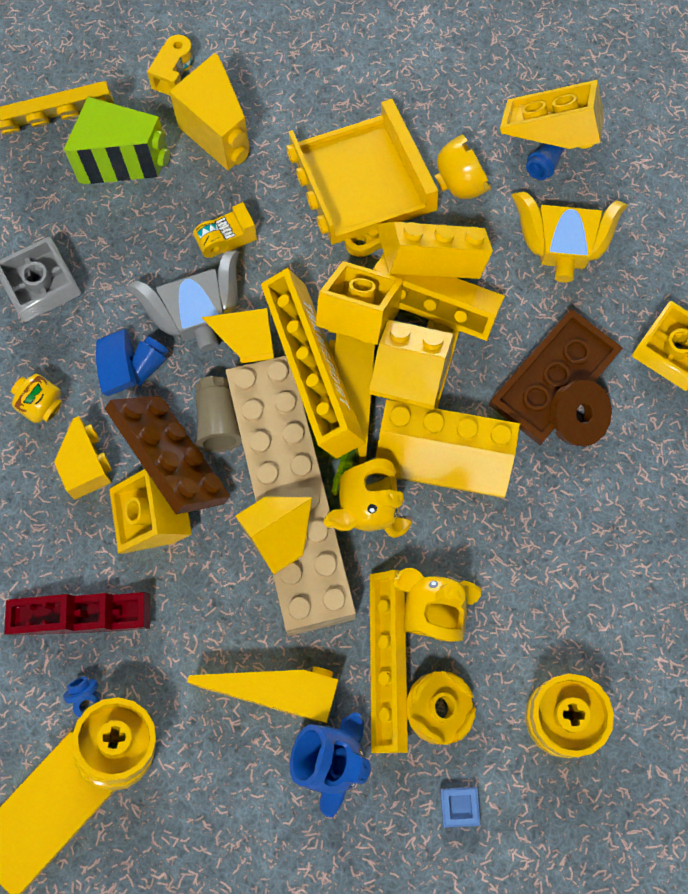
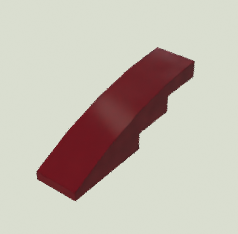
M146 592L116 595L99 593L78 596L60 594L6 600L4 635L71 634L150 629L151 594Z

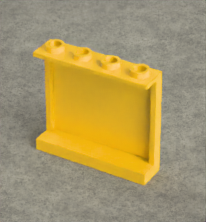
M393 99L381 102V116L299 142L293 130L288 131L290 145L286 146L288 158L291 164L296 163L298 166L296 174L301 187H307L306 197L311 210H317L318 216H316L319 230L322 235L327 233L331 245L367 234L370 231L376 230L381 223L406 221L437 211L438 189Z

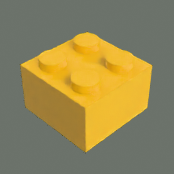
M342 261L319 291L315 326L327 329L332 333H340L356 338L364 343L378 345L388 319L394 320L399 312L404 279Z

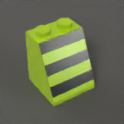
M87 97L64 147L78 183L82 184L158 177L161 168L167 166L170 158V150L167 148L165 141V132L162 130L158 116Z

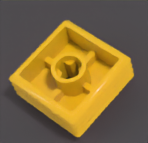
M669 301L633 352L632 357L685 391L688 390V311L673 301ZM676 342L682 345L681 349L674 346Z

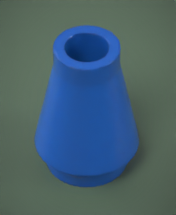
M549 144L539 147L527 158L526 170L529 175L537 180L551 177L565 148Z
M149 336L143 342L139 341L131 361L136 383L139 386H142L144 381L167 360L165 356L169 351Z

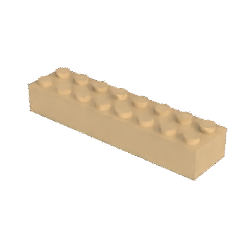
M282 356L226 369L256 502L264 497H312L304 556L273 575L287 635L292 636L355 620L356 612L335 529L327 528L324 525V518L330 513L303 402L287 357Z

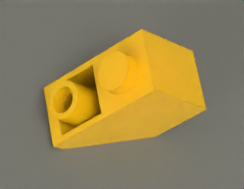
M80 416L72 419L54 460L64 487L74 500L112 483L108 472L113 470L104 452L99 454L95 444L100 442L93 425L89 424L86 426Z

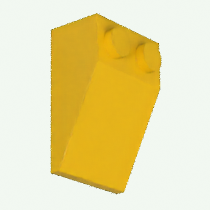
M598 80L507 99L500 125L501 134L567 149L577 147L586 149L601 143L604 109Z

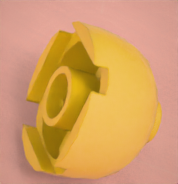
M463 134L454 138L442 148L436 162L439 173L434 175L442 192L448 189L454 197L462 200L478 197L491 190V186L487 183L488 179L472 149L469 150L467 144H464L467 142V139Z

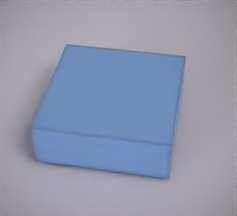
M477 787L440 789L443 828L481 826Z

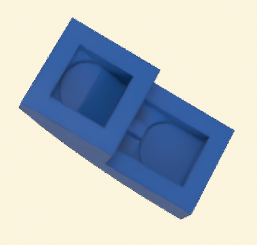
M126 329L98 339L96 342V365L101 393L106 396H111L137 385L131 364L134 352L128 330Z

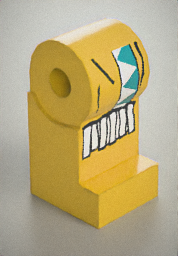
M173 35L167 39L147 71L151 89L170 96L169 91L181 81L184 71L190 69L193 65L194 59L191 42L186 36Z
M243 202L233 206L232 212L215 220L205 221L199 224L193 231V236L203 256L206 258H212L257 240L255 224Z

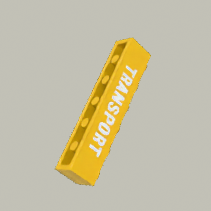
M287 267L261 283V287L317 444L335 458H339L365 444L366 441L323 328L315 326L317 313L306 284Z

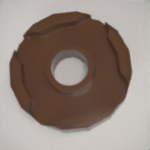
M574 380L566 386H562L556 392L551 402L549 415L551 424H554L557 431L555 432L557 437L568 445L586 447L597 443L606 434L611 423L612 408L610 398L604 388L593 381ZM582 405L585 415L583 420L579 422L576 411Z

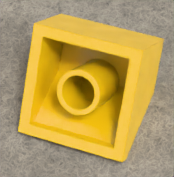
M388 319L379 342L369 394L434 410L449 366L453 334Z
M145 469L109 489L118 554L170 545L192 535L188 512L176 515Z

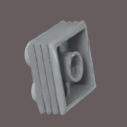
M46 237L0 260V280L14 308L24 322L81 295L80 289L51 237ZM40 276L41 279L35 282L34 279Z

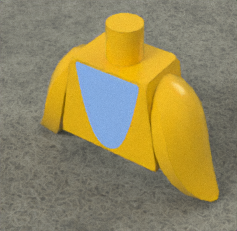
M523 191L511 194L518 211L521 231L527 247L533 254L540 256L542 265L556 266L555 280L562 283L572 282L574 280L575 268H586L589 261L597 260L607 251L615 234L619 219L628 207V204L617 200L604 211L603 215L602 210L541 205L539 210L535 200L528 193Z

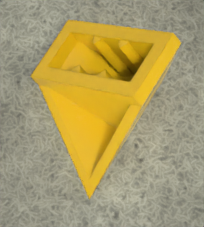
M267 308L201 317L240 357L241 363L274 359Z
M264 497L235 516L273 575L304 556L312 497Z

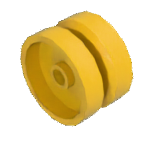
M569 673L553 677L536 688L526 703L525 722L528 733L536 745L551 756L577 758L593 754L606 743L613 730L614 712L610 698L598 683L586 676ZM569 711L572 715V720L564 719L563 712Z
M117 697L103 699L85 710L77 720L72 735L75 765L83 779L95 788L115 791L127 789L143 778L151 767L156 745L155 726L144 708L134 701ZM113 741L118 742L115 749L109 748V744Z

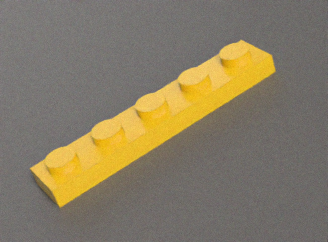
M399 570L369 574L371 753H408L406 631H404L405 592L396 590L393 584V579Z

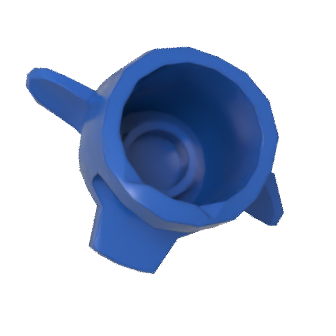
M354 712L343 718L339 729L322 725H307L300 731L292 748L290 757V775L292 780L303 788L321 793L320 811L326 817L333 818L343 803L346 791L353 788L356 784L365 783L371 773V764L364 757L363 749L359 745L364 731V720L359 713Z

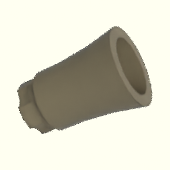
M215 376L200 379V382L196 384L197 393L195 395L197 408V449L204 452H219L232 450L240 446L242 439L227 379Z

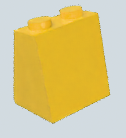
M214 53L174 86L169 93L178 127L229 171L234 165H240L246 160L250 147L245 116L219 56Z

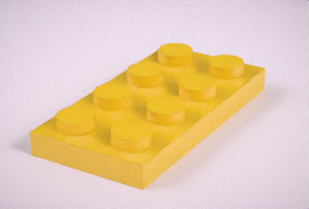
M102 81L0 106V131L2 135L19 132V126L31 124L32 127H41L50 124L49 119L61 116L62 120H69L79 117V111L82 110L87 97L114 103L111 90L107 82Z

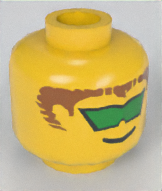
M34 374L27 379L22 376L10 391L14 394L12 407L33 423H40L43 420L49 422L63 404V401L60 399L61 390L39 374Z

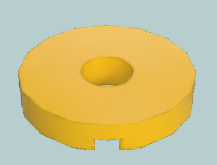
M435 671L421 676L411 686L406 702V714L411 728L421 739L430 744L448 745L462 740L471 730L475 719V707H473L471 699L474 697L470 687L461 677L451 672ZM439 698L444 699L448 706V712L444 718L439 717L435 710V704Z

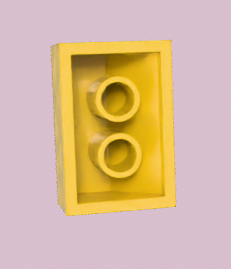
M414 222L381 223L377 228L389 274L480 279L493 252L485 228L419 224Z

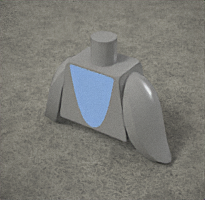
M226 251L223 254L218 268V278L214 268L156 287L158 295L148 285L136 280L125 289L140 302L147 315L160 330L171 336L180 335L183 341L196 338L200 351H210L218 346V341L214 333L215 331L201 317L234 312L238 300L236 265L239 251Z

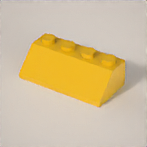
M386 400L375 459H387L392 462L396 469L397 479L505 498L516 454L520 423L436 408L433 410L408 403ZM374 473L375 475H380V476H386V477H387V475H384V474Z

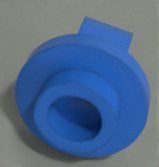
M80 677L67 685L68 690L64 693L63 698L66 703H73V711L77 717L80 718L84 712L81 702L90 700L95 704L101 701V697L96 691L99 687L96 679Z

